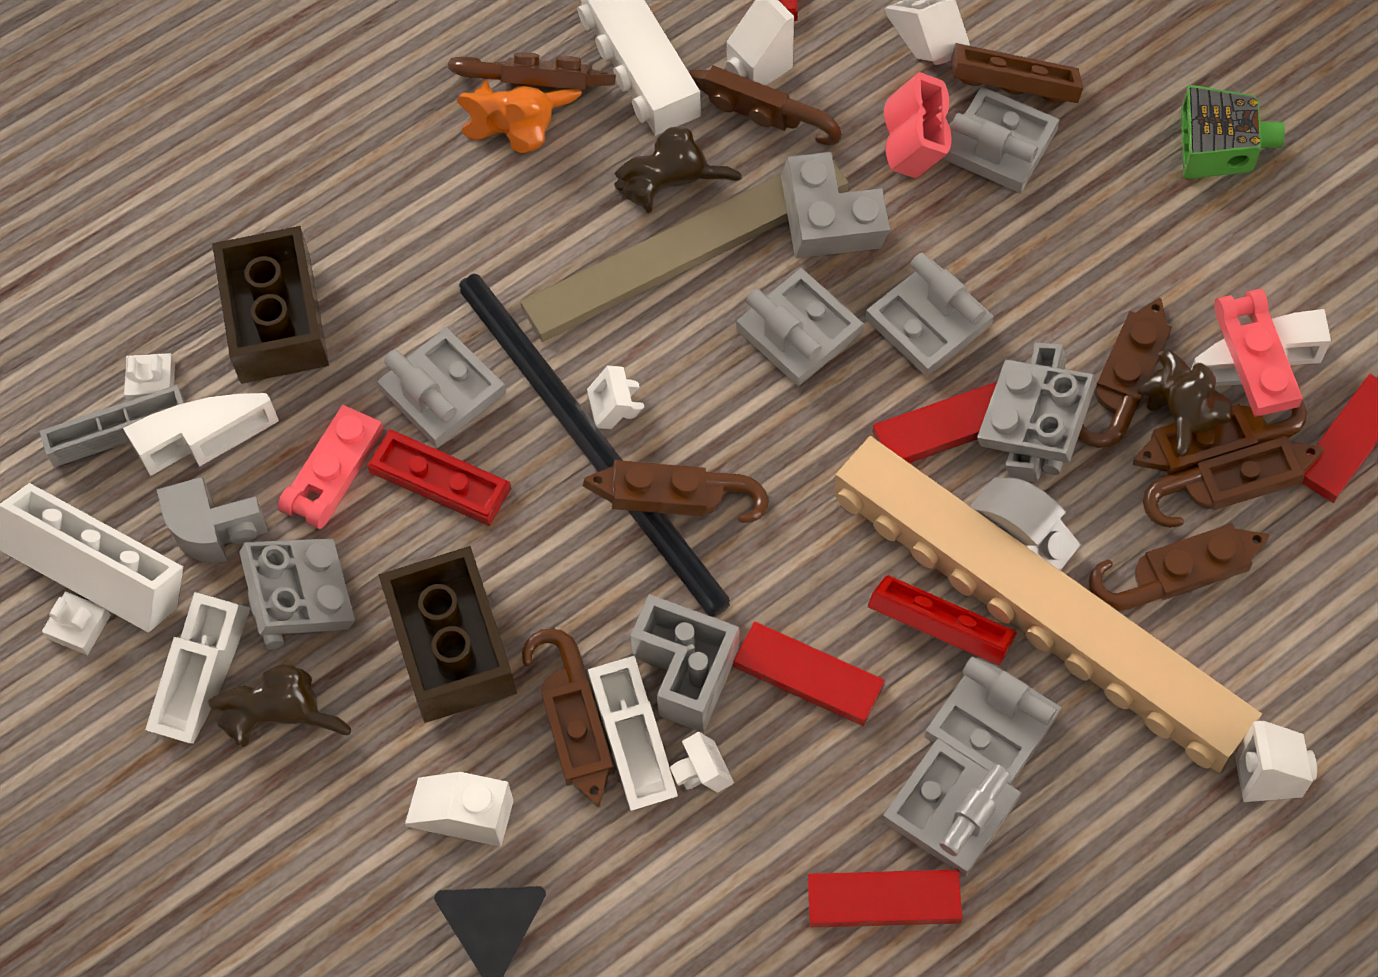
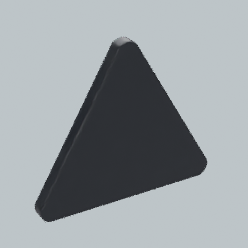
M542 886L444 889L436 892L434 900L482 977H503L546 896V890Z

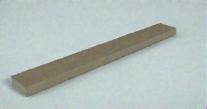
M833 161L838 192L845 193L848 191L849 182ZM781 174L520 301L522 311L541 342H544L787 222L788 215Z

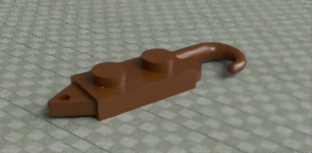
M518 52L514 53V58L509 57L506 61L481 62L479 58L453 57L448 62V68L454 74L469 78L501 80L504 83L586 90L588 86H613L616 82V74L594 70L592 65L581 64L582 59L573 56L556 57V62L539 60L540 55L536 53Z
M712 65L710 70L689 71L697 87L709 96V101L714 106L724 112L734 111L750 117L752 121L760 126H773L783 131L786 128H797L802 121L823 130L827 134H818L815 137L816 142L823 145L832 146L839 143L841 139L840 127L833 118L817 108L789 98V94Z
M1161 298L1154 300L1136 313L1129 311L1095 389V396L1098 402L1105 409L1113 412L1114 415L1108 429L1101 433H1093L1087 430L1083 424L1078 438L1085 444L1097 448L1110 447L1118 443L1126 434L1143 395L1137 393L1138 388L1147 383L1153 374L1159 360L1158 353L1165 347L1172 329L1166 323Z
M1302 401L1299 407L1291 409L1292 413L1288 419L1269 425L1266 424L1262 416L1254 417L1250 407L1240 406V404L1233 405V415L1228 423L1217 425L1207 433H1192V446L1183 457L1178 456L1176 453V423L1154 429L1151 440L1134 457L1133 465L1166 471L1170 475L1196 467L1197 463L1280 437L1287 436V438H1290L1298 433L1306 423L1307 410L1305 404Z
M1287 436L1199 462L1196 467L1161 477L1152 482L1145 491L1143 498L1145 513L1151 521L1159 526L1178 527L1184 524L1183 518L1166 516L1158 508V502L1163 496L1186 490L1190 499L1198 506L1205 509H1213L1214 511L1302 484L1304 474L1323 455L1324 448L1290 442Z
M614 460L612 467L585 477L583 487L611 502L612 509L704 516L718 508L723 491L738 492L751 496L755 502L754 509L749 513L740 514L738 521L741 523H752L761 519L767 512L769 504L767 492L753 478L741 474L706 472V468Z
M1233 523L1151 550L1139 559L1136 566L1135 580L1138 587L1120 593H1112L1102 584L1104 572L1113 565L1112 561L1108 559L1097 564L1091 571L1089 578L1090 592L1117 611L1130 610L1161 598L1166 600L1249 571L1253 564V558L1266 544L1269 534L1235 529Z
M555 628L541 629L532 634L525 642L522 650L523 664L525 666L532 664V654L539 645L551 643L559 648L564 668L551 674L542 684L541 694L566 785H573L596 807H600L608 776L614 773V769L579 647L573 637L563 630ZM592 790L599 791L596 795L590 794Z

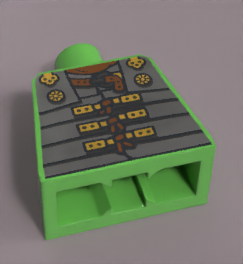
M1188 85L1181 108L1184 179L1247 173L1254 170L1261 148L1283 147L1285 137L1284 122L1260 121L1259 100L1254 95Z

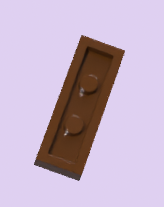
M955 43L951 56L953 76L967 85L981 86L986 84L1000 87L1010 94L1020 95L1025 92L1040 95L1054 103H1062L1064 101L1079 102L1083 91L1079 68Z

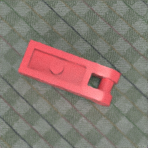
M1263 289L1247 291L1245 297L1233 299L1231 295L1216 298L1214 302L1215 314L1254 417L1299 407L1303 397L1268 311V300ZM1249 314L1252 323L1241 326L1238 317Z
M342 404L292 485L283 491L278 502V510L291 517L298 514L306 518L307 524L317 529H322L329 521L384 431L382 422ZM311 491L321 495L314 501L307 499Z

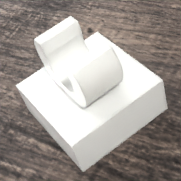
M172 354L133 355L126 357L124 396L127 401L174 386L175 360Z
M607 365L587 388L597 428L612 429L622 417L627 419L635 418L644 408L643 403L631 401V396L639 388V383L630 379L626 380L624 367Z
M65 591L62 598H58L50 611V618L42 633L51 641L88 655L111 614L96 603Z
M697 732L682 741L689 757L676 762L670 767L679 786L684 784L685 788L689 790L702 783L718 793L734 784L714 740Z

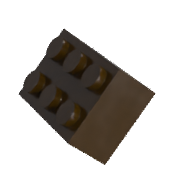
M301 226L212 243L229 356L240 383L243 384L329 366L311 258Z
M471 546L378 575L424 723L517 694L510 665Z

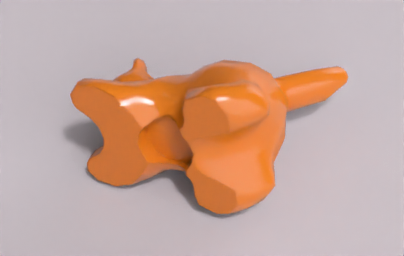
M484 80L481 88L473 93L463 92L457 98L458 104L469 113L471 121L464 124L462 133L473 140L485 139L498 133L506 134L513 150L519 153L532 152L540 148L545 142V131L551 121L552 109L572 103L581 96L582 91L579 89H563L543 93L539 89L522 86L511 91L494 92L490 89L488 81Z

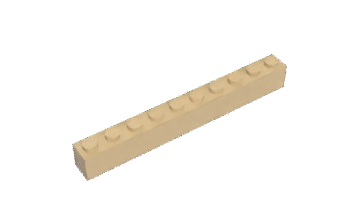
M872 436L866 439L835 474L834 495L845 510L852 514L860 513L873 523L874 528L881 536L889 541L897 540L910 549L912 556L921 565L927 568H936L948 577L949 582L957 591L966 596L972 594L986 604L988 611L997 620L1005 624L1012 623L1025 633L1026 638L1034 647L1043 652L1051 651L1065 662V666L1074 676L1085 681L1089 679L1104 690L1106 697L1114 705L1122 709L1129 708L1145 719L1146 726L1153 733L1161 738H1171L1185 748L1188 757L1197 765L1203 768L1211 767L1220 774L1239 749L1253 722L1259 721L1262 716L1261 712Z

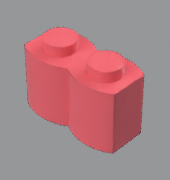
M917 72L887 99L884 107V118L890 135L886 141V157L892 171L917 179L948 154L952 138L946 119L949 110V94L943 80Z

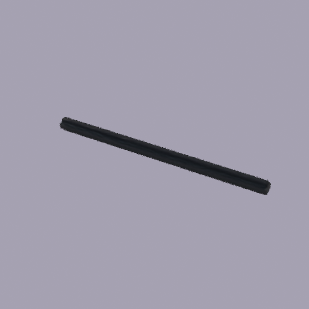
M473 273L467 278L462 279L459 283L460 293L595 469L600 472L612 467L614 460L623 461L480 275ZM628 510L707 615L716 617L726 611L730 606L728 595L664 513Z

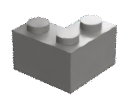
M831 152L787 157L781 174V181L795 258L881 249L890 231L882 188L839 193Z
M649 594L630 635L633 656L635 655V659L668 670L657 694L659 716L704 733L732 668L733 660L739 651V627Z

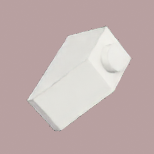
M779 0L754 1L727 40V61L725 63L727 71L760 84L768 85L793 68L794 16Z
M902 0L884 8L888 19L917 59L932 61L934 65L943 64L951 61L955 43L970 45L956 0Z
M1266 721L1253 722L1235 754L1243 802L1302 798L1313 780L1317 777L1316 758L1312 750L1307 751L1304 734Z
M464 772L420 777L415 787L405 825L414 829L501 847L514 801L509 783Z

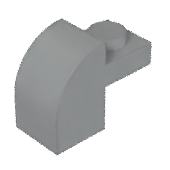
M203 477L157 489L163 519L174 540L185 554L198 561L208 563L227 561L224 544L231 542L242 544L255 539L257 535L268 532L265 516L256 496L214 507L213 498Z
M994 477L970 505L974 510L1059 570L1064 567L1081 546L1061 521V517L1066 513L1064 509L1044 491L1024 480Z

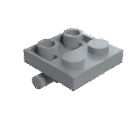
M981 86L964 115L956 114L951 125V129L955 130L951 136V148L942 159L1021 193L1055 135L1060 119Z
M919 253L910 263L915 272L866 310L865 319L920 372L928 377L991 327L994 316L967 292V287L949 270H943L934 260L929 259L923 253Z
M802 268L767 296L759 289L752 291L746 299V303L752 308L736 321V330L798 387L860 336L864 328L862 321Z
M447 327L407 358L396 349L390 351L384 358V363L391 371L377 381L379 390L436 448L506 394L505 384Z
M1005 359L977 437L980 446L1044 458L1042 470L1051 475H1059L1063 462L1070 463L1096 387L1094 374Z
M334 539L244 543L239 553L249 590L247 595L253 619L257 622L259 635L263 636L266 649L273 650L284 645L282 634L350 629L355 622Z
M972 656L962 671L964 677L926 729L925 738L933 743L937 738L989 772L994 764L1004 767L1011 774L1007 783L1012 785L1060 714L1062 707L987 660Z
M937 738L884 813L882 822L954 870L959 869V873L966 877L1019 800L1021 792L1007 783L1011 774L1004 767L994 764L989 772Z

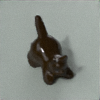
M670 127L657 138L652 155L634 157L615 172L618 180L614 183V186L617 190H623V197L625 199L631 200L636 205L642 206L647 213H651L653 199L661 189L691 183L700 178L739 181L742 179V174L728 166L708 165L702 150L694 142L692 132L683 127Z
M1163 348L1158 353L1163 368L1153 373L1147 383L1138 388L1137 393L1149 396L1147 409L1150 411L1168 405L1176 421V453L1178 456L1183 457L1192 446V433H1207L1217 425L1228 423L1233 415V406L1228 398L1214 389L1216 377L1206 365L1197 362L1191 370L1175 353Z
M282 664L264 672L261 683L257 688L245 685L220 693L207 701L211 709L223 711L217 717V725L229 737L234 738L237 746L242 745L245 747L248 745L251 732L264 723H306L310 726L331 730L341 735L347 736L351 733L350 726L341 718L318 711L317 697L311 688L312 677L303 669L291 665Z

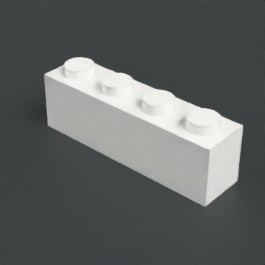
M581 0L582 5L577 7L581 23L586 30L592 29L595 33V42L604 61L611 60L615 67L613 71L616 74V81L623 92L628 90L633 97L632 105L641 123L647 121L656 136L670 127H677L701 116L700 90L645 0Z
M28 483L0 503V551L148 633L177 609L183 566L31 483Z

